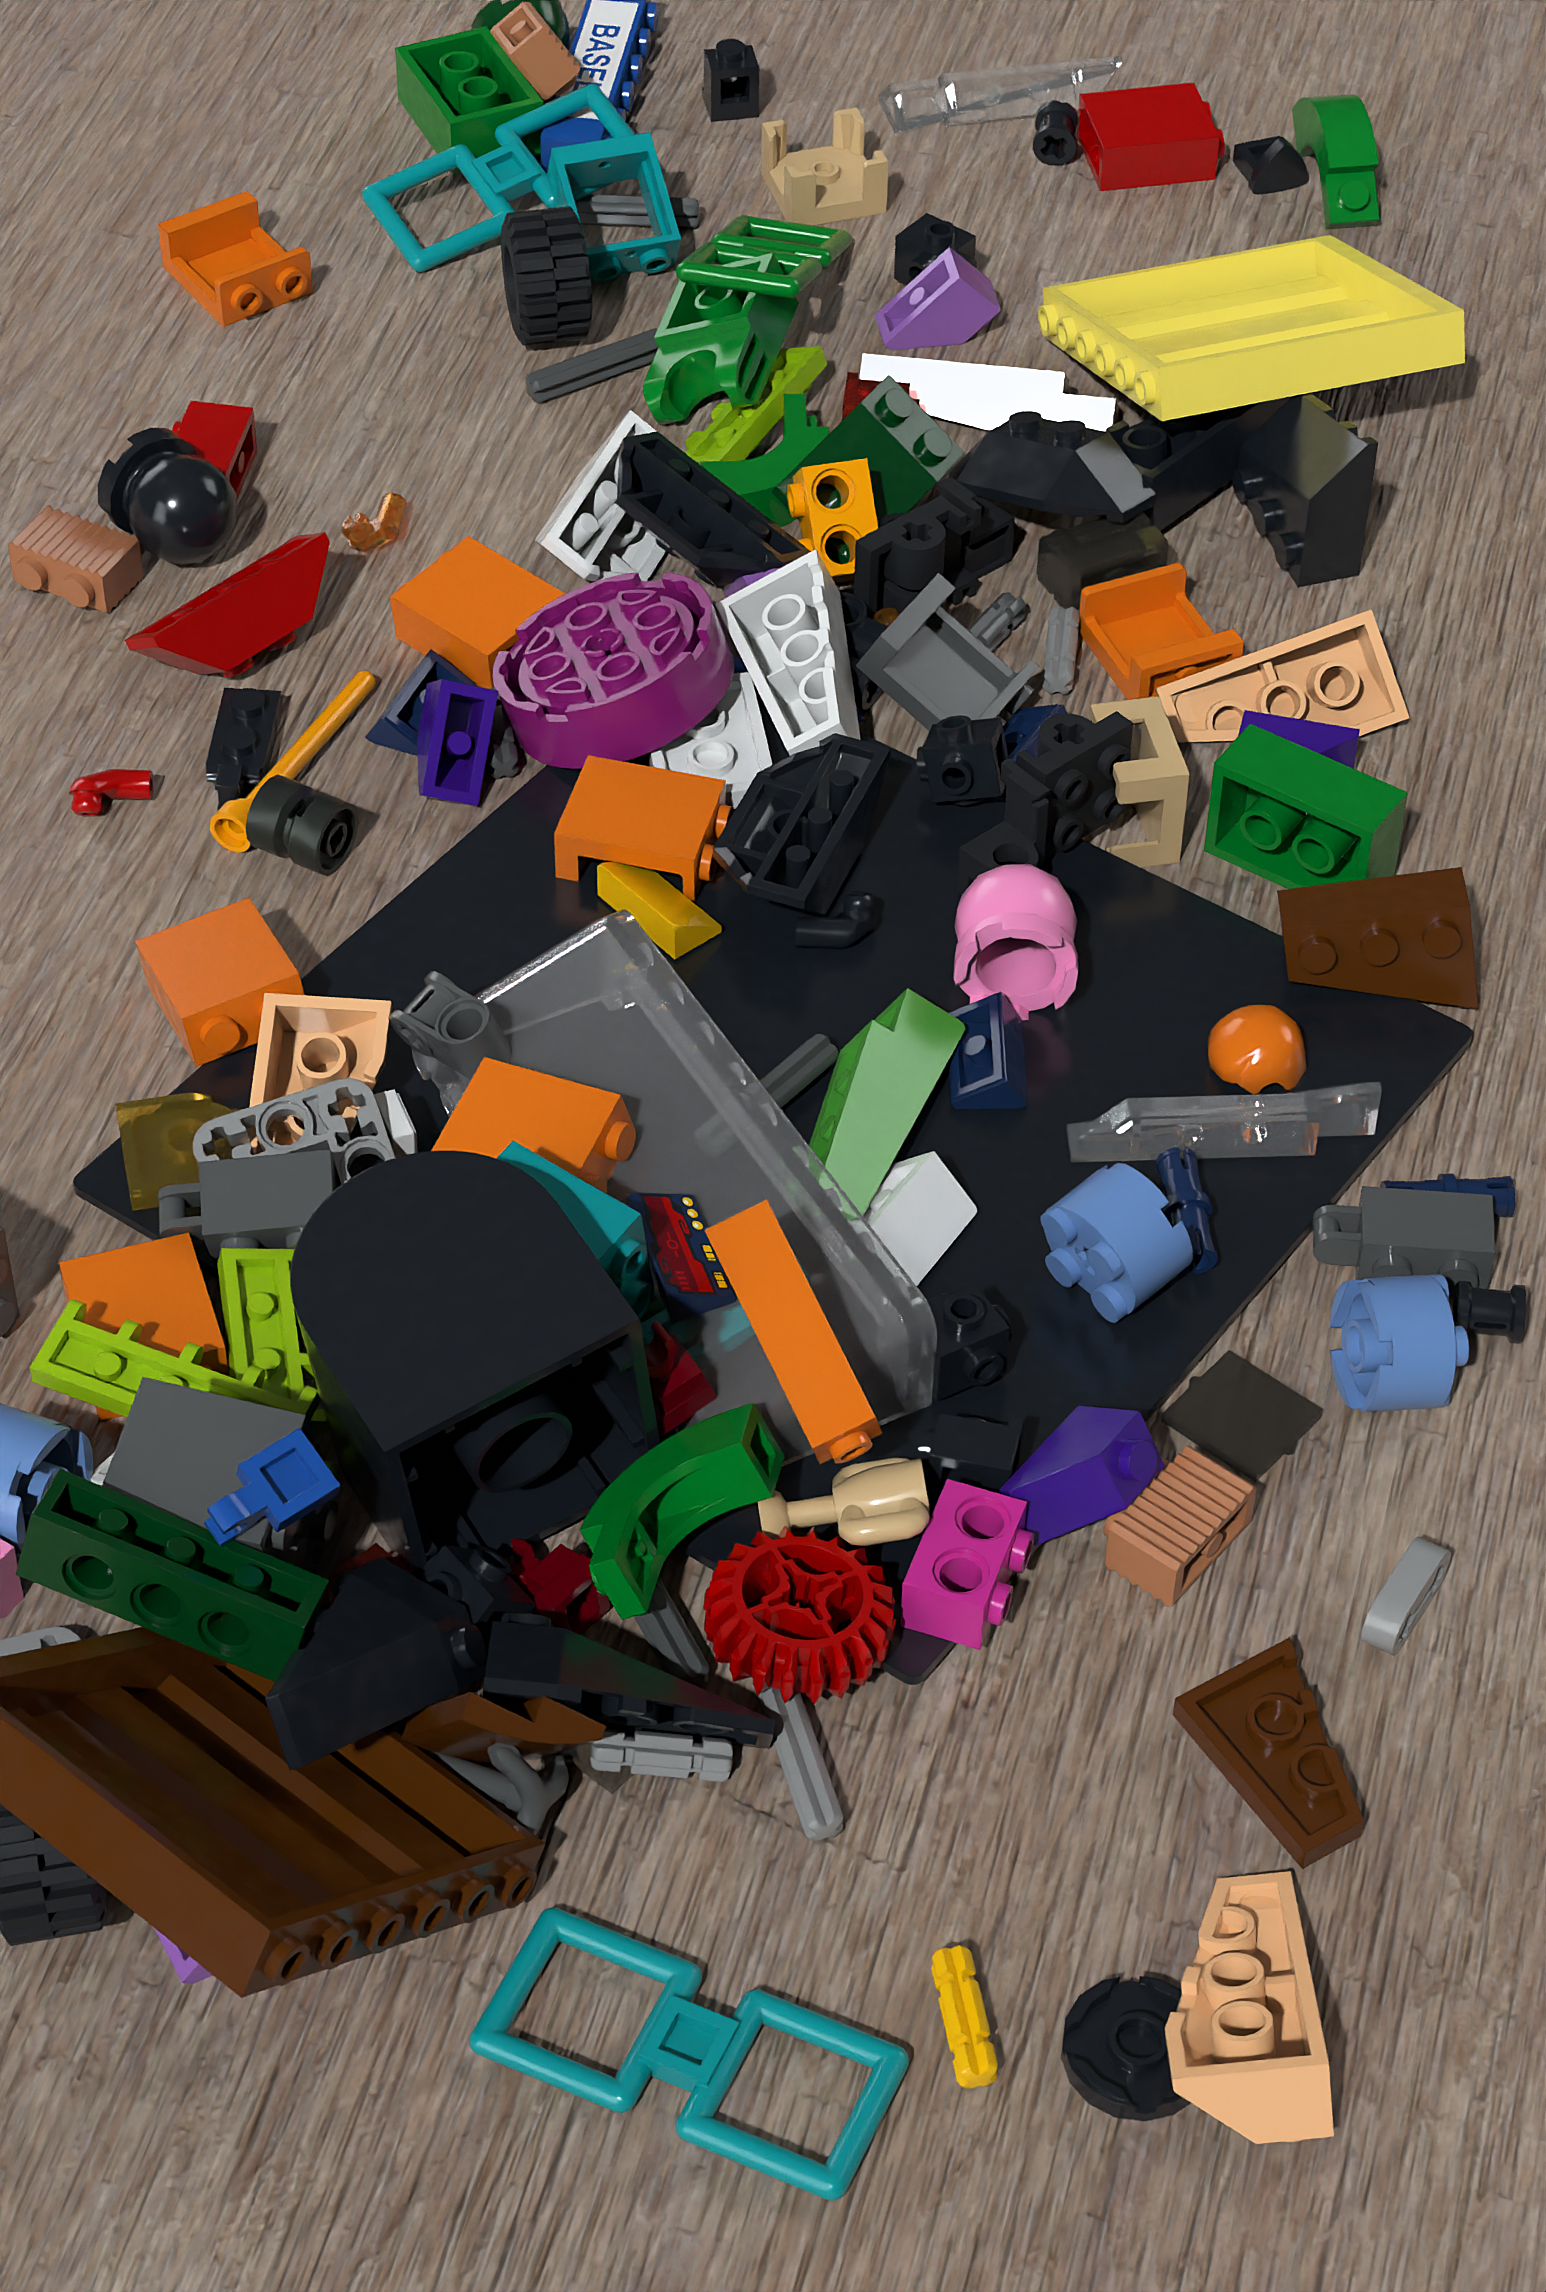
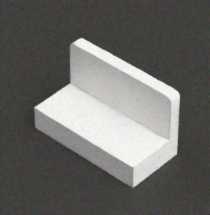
M935 1151L894 1163L887 1171L861 1221L850 1225L843 1223L827 1241L826 1246L840 1264L874 1255L899 1289L903 1292L909 1291L917 1287L976 1215L977 1207Z

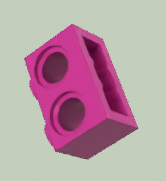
M947 1479L902 1584L900 1626L981 1650L991 1624L1001 1627L1006 1619L1013 1594V1586L1008 1584L1012 1571L1023 1574L1032 1552L1034 1533L1025 1531L1027 1502Z

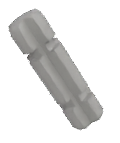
M1056 606L1050 611L1042 687L1049 694L1059 692L1065 695L1073 689L1080 614L1074 607L1064 609L1061 606Z
M606 1728L602 1740L592 1742L590 1746L591 1767L599 1771L620 1772L622 1765L630 1766L631 1774L688 1779L689 1772H697L698 1780L723 1782L729 1777L733 1761L732 1744L724 1738L702 1737L701 1744L693 1743L692 1735L635 1730L634 1737L625 1736L624 1729Z

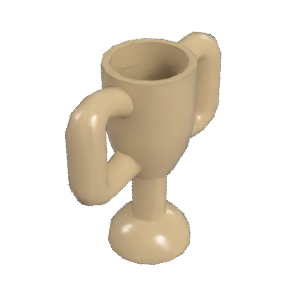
M893 1457L849 1465L842 1468L833 1478V1495L786 1502L781 1493L774 1490L773 1497L758 1501L762 1533L772 1540L777 1539L778 1534H780L785 1525L791 1532L794 1529L838 1522V1531L843 1540L852 1545L868 1546L912 1538L926 1529L931 1518L921 1459L909 1460L907 1458Z

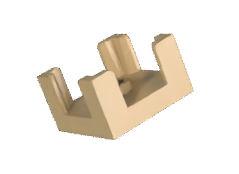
M857 107L834 112L831 146L786 153V122L784 120L762 123L761 175L787 222L819 225L887 213L888 160L882 150L874 151L873 159L866 160L864 157L865 124Z
M1160 697L1090 704L1089 720L1093 723L1099 722L1116 711L1133 722L1130 761L1117 762L1113 765V777L1116 782L1115 795L1119 804H1126L1125 808L1135 807L1148 841L1106 847L1105 851L1138 867L1180 863L1190 774Z

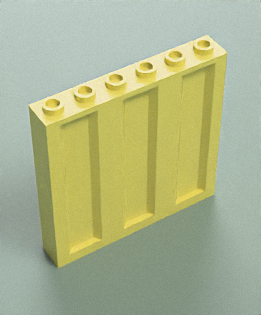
M1332 235L1044 287V305L1038 309L1040 330L1046 339L1161 421L1465 363L1463 309Z

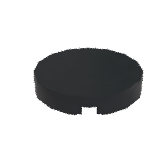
M1140 1976L1139 1982H1120V1977L1102 1980L1079 1995L1065 2017L1061 2060L1069 2083L1088 2104L1115 2118L1145 2122L1172 2116L1191 2103L1173 2091L1165 2036V2026L1170 2012H1176L1182 1996L1181 1989L1160 1978Z

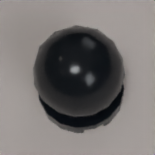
M148 428L131 435L127 439L133 445L122 453L115 464L111 460H107L98 482V504L108 514L112 523L130 535L134 534L146 551L170 563L193 564L200 563L225 548L238 522L236 492L222 470L211 462L198 457L193 446L168 428Z

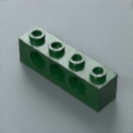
M62 1469L58 1470L31 1514L15 1574L274 1682L292 1653L306 1648L313 1631L310 1623L320 1610L329 1580L234 1540L220 1547L210 1531Z

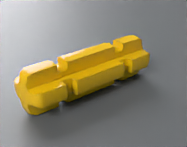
M962 1945L952 1948L942 1947L933 1953L931 1970L935 1988L940 1992L941 1996L938 1998L949 2049L954 2053L955 2057L952 2062L958 2084L965 2089H972L978 2086L987 2087L997 2079L998 2062L994 2045L988 2039L991 2033L979 1982L974 1979L976 1969L972 1953Z

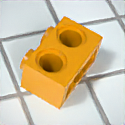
M867 458L802 467L792 477L793 484H788L787 501L792 518L799 517L802 539H797V541L810 551L817 549L834 583L854 580L856 540L878 529ZM828 483L836 487L841 496L839 508L830 509L819 502L816 495L818 484ZM828 538H838L846 543L850 552L848 563L838 564L827 556L825 543Z

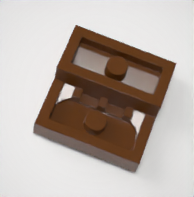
M469 1692L411 1714L401 1739L442 1755L479 1762H491L488 1755V1746L502 1743L514 1746L518 1749L521 1757L527 1761L602 1740L606 1726L545 1696L503 1708Z

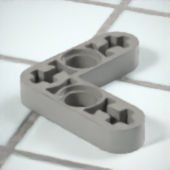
M353 1078L337 1079L214 1118L199 1128L192 1143L193 1154L198 1166L199 1162L220 1160L216 1154L209 1155L216 1151L214 1141L220 1138H227L231 1146H236L232 1149L233 1159L330 1149L341 1185L351 1178L349 1175L350 1165L360 1155L374 1154L384 1161L395 1158L373 1092L365 1083ZM351 1098L355 1107H360L357 1109V1118L363 1136L352 1140L350 1139L343 1116L335 1115L340 1112L339 1102ZM281 1116L297 1117L304 1124L302 1136L291 1145L276 1144L268 1137L270 1125ZM254 1126L256 1127L259 1144L264 1151L255 1155L246 1130ZM374 1132L377 1133L376 1136H370ZM339 1143H345L342 1147L338 1146Z

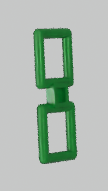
M741 215L714 235L711 242L704 243L677 266L676 275L680 281L685 283L794 298L820 275L822 269L827 268L849 248L852 239L845 230ZM774 253L784 275L718 265Z

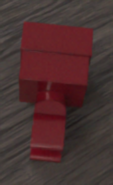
M655 1321L651 1324L654 1338L644 1349L658 1433L662 1437L718 1398L702 1370L673 1332L669 1334L661 1323Z
M521 1539L511 1540L516 1565L511 1566L512 1571L509 1576L527 1595L529 1594V1597L536 1604L532 1613L550 1618L552 1620L551 1627L566 1628L581 1635L610 1609L608 1596L600 1594L592 1581L589 1567L591 1558L584 1554L579 1555L560 1544L540 1561L535 1557L533 1548L528 1542Z

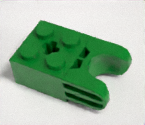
M774 253L718 265L784 275ZM679 280L654 336L658 349L643 383V395L656 422L659 425L685 420L695 405L702 399L720 391H725L730 398L732 410L757 404L799 302L797 298H785L698 285Z

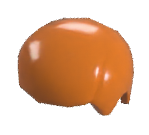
M1248 1005L1233 1010L1219 1020L1209 1034L1208 1059L1210 1068L1223 1081L1232 1084L1237 1083L1253 1095H1258L1262 1088L1272 1083H1279L1285 1090H1290L1296 1086L1307 1070L1301 1031L1292 1018L1275 1006Z

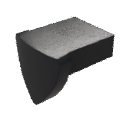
M1275 136L1234 144L1233 163L1248 181V186L1254 194L1281 192L1306 184L1308 175L1305 162L1293 145L1284 137Z

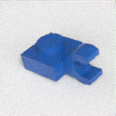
M299 1427L238 1465L236 1475L244 1487L228 1494L208 1507L207 1512L211 1517L205 1520L204 1524L220 1547L241 1536L264 1515L278 1533L336 1497L341 1485Z

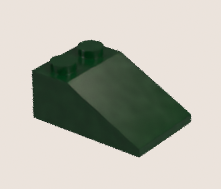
M888 375L771 492L789 510L787 486L788 484H793L792 477L802 467L867 458L878 522L879 519L889 514L907 513L965 452ZM828 483L818 484L816 495L819 502L830 509L839 508L841 496L836 487ZM828 538L825 548L841 564L848 563L850 552L846 543L838 538Z

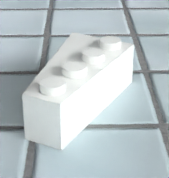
M817 549L715 604L790 756L797 752L818 747L820 740L834 733L861 740L841 596Z

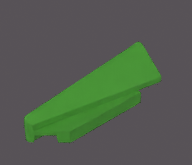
M907 988L875 1021L872 1019L840 1050L795 1186L798 1192L809 1198V1203L846 1225L856 1224L861 1221L965 1031L963 1022Z

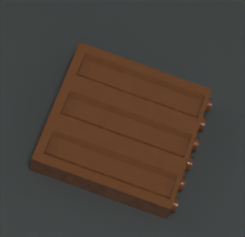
M140 1627L0 1656V1804L241 1998L275 1986L286 1985L293 1980L326 1969H334L341 1964L374 1953H381L386 1949L418 1938H426L433 1933L463 1923H471L478 1918L508 1908H515L527 1898L535 1885L537 1874L534 1868L544 1849L545 1843L415 1745L402 1740V1736L389 1726L310 1764L289 1770L265 1701L266 1696L275 1683L274 1681L146 1628Z

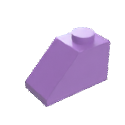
M949 247L875 314V318L884 345L892 351L964 344L977 331L986 328L1001 309L991 280Z

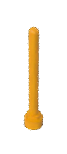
M359 671L246 798L227 801L210 820L209 826L213 837L221 846L237 853L245 852L249 849L251 844L246 835L247 816L252 801L260 787L269 778L277 774L293 780L374 689L376 680L371 672Z

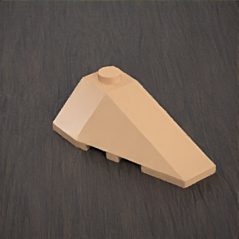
M1372 609L1155 688L1177 743L1234 741L1239 734L1244 710L1360 729L1359 736L1410 718Z
M264 993L249 1107L343 1078L360 1080L369 1086L372 1091L386 1064L390 1031L388 1017L392 1014V1002L386 1000ZM351 1098L339 1102L340 1112L335 1115L343 1116L349 1135H351L358 1121L357 1109L360 1107H355ZM281 1116L270 1125L268 1137L276 1144L291 1145L302 1136L304 1124L297 1117ZM256 1127L246 1129L254 1155L264 1152L256 1135ZM339 1143L338 1146L342 1147L345 1143Z
M1291 1871L1218 1878L1198 1932L1199 1947L1192 1967L1186 1966L1181 1981V1999L1176 2012H1170L1165 2026L1173 2091L1255 2144L1298 2142L1305 2139L1334 2137L1329 2061Z

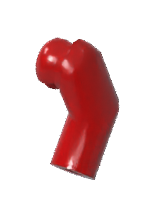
M108 769L79 777L74 780L69 790V794L73 795L71 809L76 815L94 817L103 811L102 798L151 800L153 796V773L151 770Z

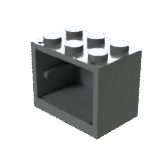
M142 1377L102 1486L208 1530L204 1524L205 1520L211 1517L207 1512L208 1507L228 1494L244 1487L236 1475L240 1463L299 1427L319 1456L320 1446L314 1443L306 1415ZM331 1499L278 1533L264 1515L234 1541L316 1574V1565L311 1563L319 1541L328 1542L332 1536L337 1519L338 1504Z

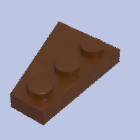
M1289 1637L1176 1697L1173 1716L1292 1858L1304 1869L1361 1837L1364 1819L1337 1752L1329 1747L1318 1720L1319 1708L1311 1688L1306 1689L1296 1666L1298 1657Z

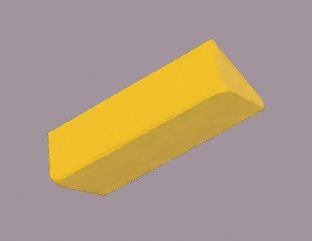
M604 862L597 866L598 896L673 959L679 958L722 932V926L653 869L616 862Z

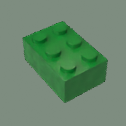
M487 26L395 48L398 100L437 154L458 144L467 146L475 158L500 148L501 146L495 138L496 128L543 105V100L508 57ZM543 128L520 138L532 155L541 154L540 137ZM458 167L450 171L452 175L461 174Z
M1249 724L1214 762L1204 851L1287 889L1394 876L1408 792Z

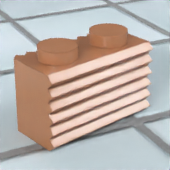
M530 2L519 4L491 29L490 33L543 100L549 99L552 95L557 97L564 94L576 82V75L580 72V64Z
M50 505L46 506L8 544L13 580L18 581L29 590L36 591L41 589L64 597L68 602L77 607L89 606L111 614L112 608H117L119 600L123 601L125 594L129 595L131 588L135 589L137 581L141 582L143 577L139 539L134 534L129 537L125 531L119 533L116 528L110 530L106 524L101 527L97 521L91 523L87 518L82 520L78 515L73 517L68 511L63 514L59 508L54 511Z
M1188 1445L1185 1446L1181 1454H1177L1173 1462L1163 1459L1165 1467L1147 1485L1143 1493L1137 1496L1133 1504H1130L1127 1509L1108 1517L1103 1530L1104 1536L1107 1537L1105 1565L1109 1571L1116 1570L1120 1578L1127 1577L1132 1585H1139L1143 1592H1150L1154 1599H1161L1165 1606H1172L1252 1521L1257 1487Z

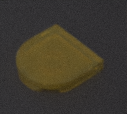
M183 1093L115 1103L132 1211L159 1207L158 1191L163 1187L199 1182V1166L193 1154L192 1144L196 1132L204 1123L239 1110L235 1108L231 1110L226 1106L212 1102L210 1095L201 1093ZM220 1138L214 1141L216 1151L209 1155L216 1154L220 1160L233 1159L232 1149L236 1146H231L227 1138Z

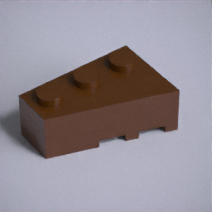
M1462 867L1277 890L1288 981L1478 1009L1471 912Z

